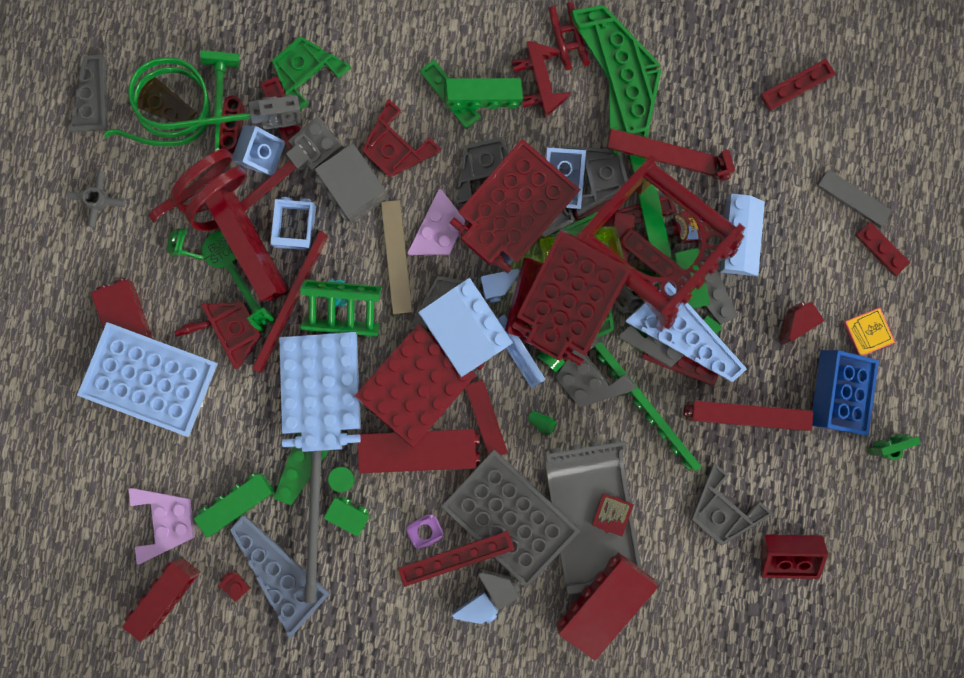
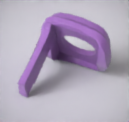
M431 514L409 523L406 527L407 534L416 549L429 547L443 537V530L437 518ZM424 524L429 525L433 531L432 536L426 540L420 538L417 533L418 528Z

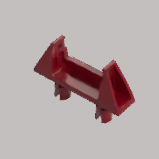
M527 41V58L512 60L511 65L515 66L513 68L514 73L526 69L532 71L537 91L535 94L523 96L522 102L524 103L522 107L525 108L539 104L543 116L546 118L570 97L571 92L552 94V87L544 60L559 56L560 51L549 46Z

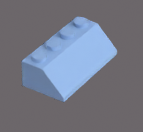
M731 194L726 198L725 219L735 226L740 223L746 229L743 233L745 238L742 240V244L734 257H728L725 261L721 259V273L758 276L764 201L753 196Z

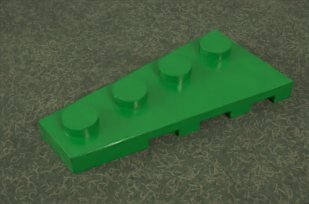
M296 446L292 448L273 499L293 505L311 478L312 451L302 452V448H296ZM329 450L322 451L321 462L326 457Z

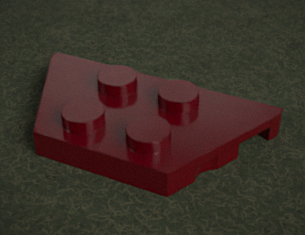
M244 302L201 304L234 369H239L262 337L260 331L252 326L247 319L251 314Z

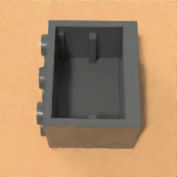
M354 143L315 168L318 174L315 177L324 190L328 189L326 194L334 206L339 205L337 210L345 221L349 219L351 224L379 206L381 202L389 199L386 190Z

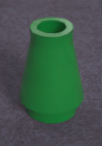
M534 410L527 419L544 435L550 436L557 425L554 418L537 413Z

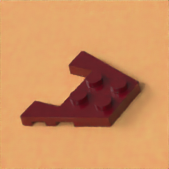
M390 99L386 101L382 113H380L378 121L362 149V152L388 178L441 152V148L430 138L415 151L389 126L401 113V110Z

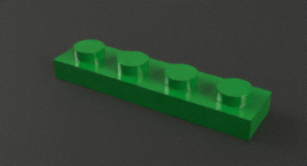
M433 59L419 72L445 103L443 87L446 78L449 77ZM449 108L466 130L481 119L476 110L470 108L453 110Z

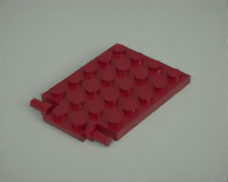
M521 139L459 210L458 213L472 225L471 228L467 225L464 226L455 217L449 223L459 231L458 234L462 236L460 241L489 266L491 263L495 266L498 265L508 274L513 268L503 260L504 257L500 253L503 251L517 264L581 189L526 141Z
M561 229L517 315L518 318L532 325L533 328L531 326L527 327L518 321H515L512 327L523 333V336L527 338V343L556 360L561 361L563 358L566 361L570 360L581 366L584 359L574 354L573 350L568 347L584 356L587 355L633 268Z
M418 324L354 397L414 448L476 374L470 371L463 377H460L435 337ZM482 363L476 368L480 371L484 367V364Z

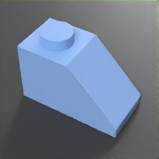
M519 269L511 270L508 274L500 272L481 276L485 301L490 300V303L500 302L501 298L505 297L518 277Z
M484 590L452 612V616L458 620L483 624L486 621L488 624L497 617L495 614L498 613V609Z

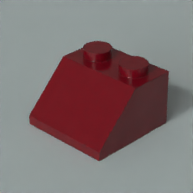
M803 301L788 309L789 313L784 316L779 342L781 345L792 342L824 322L812 301L806 304Z

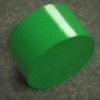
M543 351L537 356L554 373L565 363L563 359L558 361Z
M337 467L329 474L328 482L334 491L345 492L353 487L355 475L348 467Z

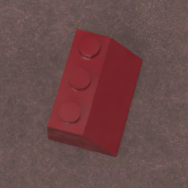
M764 534L761 545V577L820 579L828 557L824 537L820 535Z

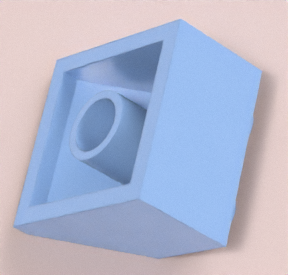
M244 125L234 150L232 161L245 168L271 176L275 173L285 141L257 126Z

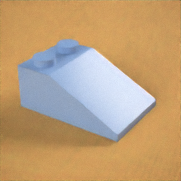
M547 148L546 160L581 189L566 208L581 209L586 150Z

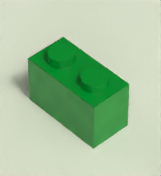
M345 496L335 497L324 519L359 537L371 514L367 513L368 509L361 505L356 507L350 504L351 500Z

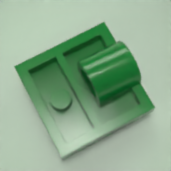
M898 434L891 436V440L873 442V446L867 449L869 455L882 456L887 460H898L903 456L904 449L919 445L921 442L919 436Z

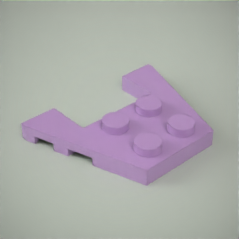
M136 488L129 489L130 506L151 504L155 544L135 547L137 565L195 537L191 500L189 498Z

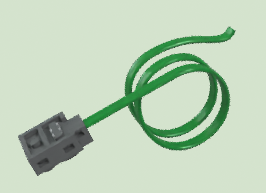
M161 57L142 64L134 72L129 82V101L139 123L151 134L164 138L185 136L196 130L200 125L202 126L193 135L172 141L145 139L118 129H109L103 135L106 139L111 135H120L147 145L171 147L195 141L204 133L208 124L252 119V124L262 123L263 130L302 124L298 95L293 96L291 94L280 98L272 96L258 101L249 102L250 113L210 118V101L199 72L184 60L174 57ZM160 64H177L191 71L189 72L188 70L178 67L159 68L149 72L143 78H141V80L138 82L134 90L135 83L139 76L144 71L153 66ZM177 73L185 75L194 80L203 92L204 101L201 114L197 120L174 123H157L148 120L139 113L137 107L138 96L142 87L150 79L162 74ZM188 127L183 130L175 132H163L153 129H177Z

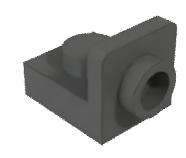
M624 284L614 304L622 313L635 312L643 300L639 296H634Z

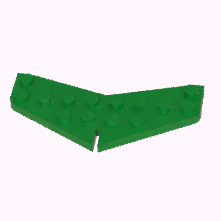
M598 5L573 10L571 17L574 25L609 80V131L615 129L647 138L662 69L648 72L646 70L659 68L661 64L605 6ZM611 150L612 155L621 153Z

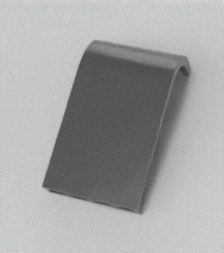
M620 438L609 439L608 444L602 445L600 441L591 442L589 447L581 448V444L569 446V450L561 451V448L549 449V453L545 454L551 503L580 529V532L560 552L567 594L583 592L585 587L593 583L596 574L604 570L609 559L613 556L615 557L618 552L642 569L632 511L622 537L611 532L606 533L605 530L592 526L603 493L615 498L620 497V500L630 503L623 461V451L627 449L626 441H621Z

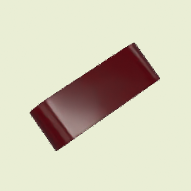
M230 95L224 100L222 116L244 113L245 107L237 96ZM234 103H238V107L236 109H231V106ZM243 120L235 121L236 124L232 128H228L230 122L221 123L219 144L222 148L228 149L230 153H234L242 131ZM228 140H233L231 146H226Z

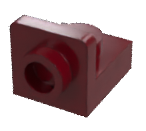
M725 150L717 158L718 167L723 171L715 173L713 176L714 180H728L736 171L730 151Z
M237 571L231 574L227 572L219 579L221 583L217 586L219 589L223 588L234 602H237L251 589Z

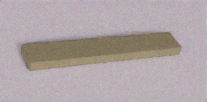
M400 200L381 202L393 315L412 313Z

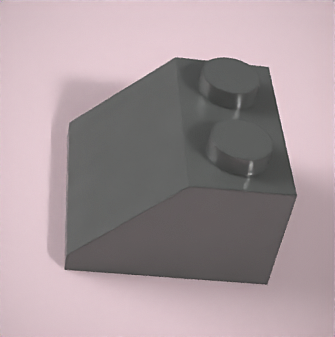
M484 568L478 570L480 579L499 610L519 598L518 592L520 587L514 577L510 579L508 574Z

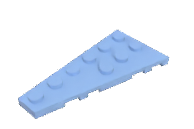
M669 282L665 285L667 294L674 295L676 289ZM646 303L625 320L628 324L730 382L737 379L747 369L688 303L686 305L682 303L678 307L680 311L675 319L676 322L669 330L665 328L663 332L656 328L658 320Z

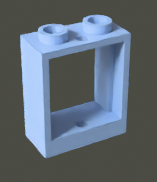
M281 197V200L275 199L271 245L274 248L310 251L313 243L316 205L310 199H300V201H292V198ZM283 208L309 210L306 240L280 238Z

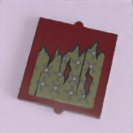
M603 493L592 526L605 530L606 533L611 532L622 537L634 504L620 500V497L615 498Z

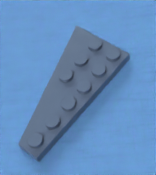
M243 515L230 531L245 554L250 568L253 569L262 590L276 611L278 619L283 624L286 634L290 639L328 597L330 592L316 580V603H304L306 570L246 515Z

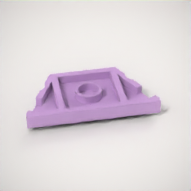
M441 189L438 190L407 253L410 256L450 255L458 239L459 231L449 222L454 217L463 225L466 222Z

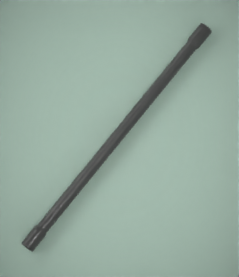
M312 451L304 603H316L322 451Z

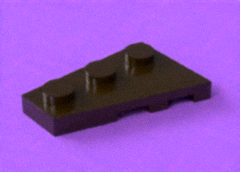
M156 77L150 79L139 93L138 109L170 122L189 121L197 114L193 108Z

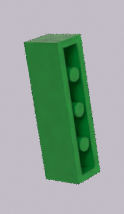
M446 78L443 87L445 108L453 110L470 108L472 110L479 108L492 110L498 108L516 109L523 100L521 78Z
M256 472L246 478L248 482L242 486L240 483L230 489L231 493L226 497L221 495L214 500L215 504L210 508L205 506L197 512L198 516L194 520L206 538L213 536L275 493V490L263 473L258 475Z

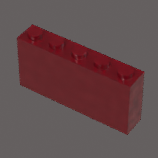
M618 552L615 557L613 556L609 559L604 570L596 574L593 583L585 587L581 597L570 605L569 611L558 619L556 625L558 635L596 661L658 589L655 579Z

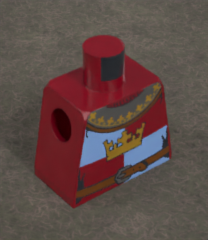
M686 211L672 217L673 225L665 226L667 237L676 236L678 244L701 242L699 228L695 220ZM707 226L704 227L706 232L710 231ZM712 236L708 237L706 242L712 239Z

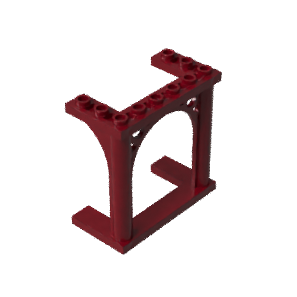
M650 155L577 235V238L632 267L594 235L634 191L641 195L652 184L691 215L699 228L701 236L700 251L692 265L685 271L670 277L648 276L632 267L633 269L625 282V285L634 291L653 311L658 320L656 328L663 332L665 328L669 330L676 322L675 319L680 311L678 307L682 303L686 305L693 296L691 294L695 288L699 290L706 282L704 278L708 273L712 275L719 267L717 263L721 259L725 261L728 257L733 258L738 252V248L745 238L743 233L746 228L740 223L735 226L658 167L656 165L657 159ZM707 226V227L709 228V230H710L711 228H712L713 230L706 232V231L704 230V227ZM710 236H716L720 239V243L709 245L706 243V239ZM707 249L711 250L708 256L704 255V251ZM696 265V266L699 267V269H698V270H694V269H693V266ZM684 278L686 282L683 281L681 288L678 281L679 279ZM657 282L660 283V291H658V287L654 286L653 284ZM668 282H672L676 287L674 295L667 294L665 290V285Z

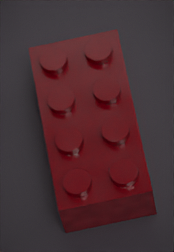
M184 558L174 560L172 563L168 562L161 571L163 575L159 579L156 578L149 586L151 589L149 593L142 595L136 603L138 607L134 611L131 610L124 618L126 622L122 628L139 642L153 635L201 573Z

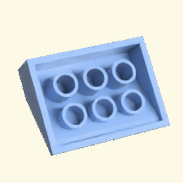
M470 278L418 312L460 377H463L513 343Z

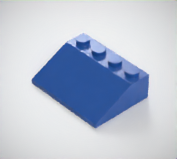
M820 350L812 408V426L869 436L879 360L839 350Z

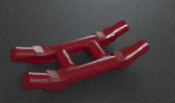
M574 1L566 3L570 24L562 26L559 23L556 6L548 7L551 25L560 51V58L567 71L572 68L568 50L578 48V54L583 65L588 66L590 64L582 36L572 21L571 12L575 10ZM573 31L575 41L564 43L562 33Z

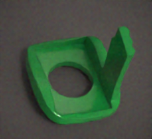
M178 228L170 233L166 251L170 256L184 255L198 260L203 259L201 255L182 250L183 241L187 233L186 228ZM177 236L176 245L174 247V241Z

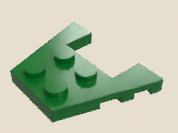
M301 36L272 59L286 95H298L300 111L309 104L297 89L321 68L327 65L338 79L351 69L347 62L339 60L333 54L327 53Z

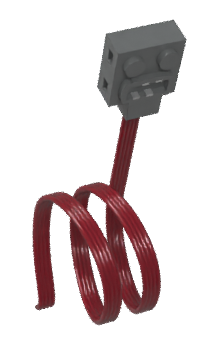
M315 117L288 140L293 146L286 153L290 160L240 202L245 211L294 169L303 170L306 166H309L311 170L316 172L315 168L344 149V146L320 117ZM226 148L218 149L202 158L182 174L171 190V198L155 207L148 216L155 223L163 214L177 207L185 213L187 221L194 229L198 231L216 230L219 226L215 219L207 222H194L195 213L208 210L209 208L205 201L220 188H222L221 190L234 192L244 182L247 173L241 166H237L221 174L231 163L233 156ZM215 164L202 177H200L197 181H195L193 184L184 189L199 174H201L207 168ZM192 196H194L189 202V204H181L189 198H191Z

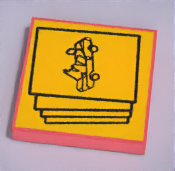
M881 308L843 322L856 354L859 356L895 343Z

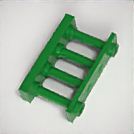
M315 280L303 281L301 295L308 297V317H304L301 330L336 333L356 332V334L367 337L378 336L380 324L373 323L374 302H379L381 286ZM316 297H326L328 299L327 319L316 318ZM336 298L347 300V321L335 320ZM355 300L366 302V322L354 321Z

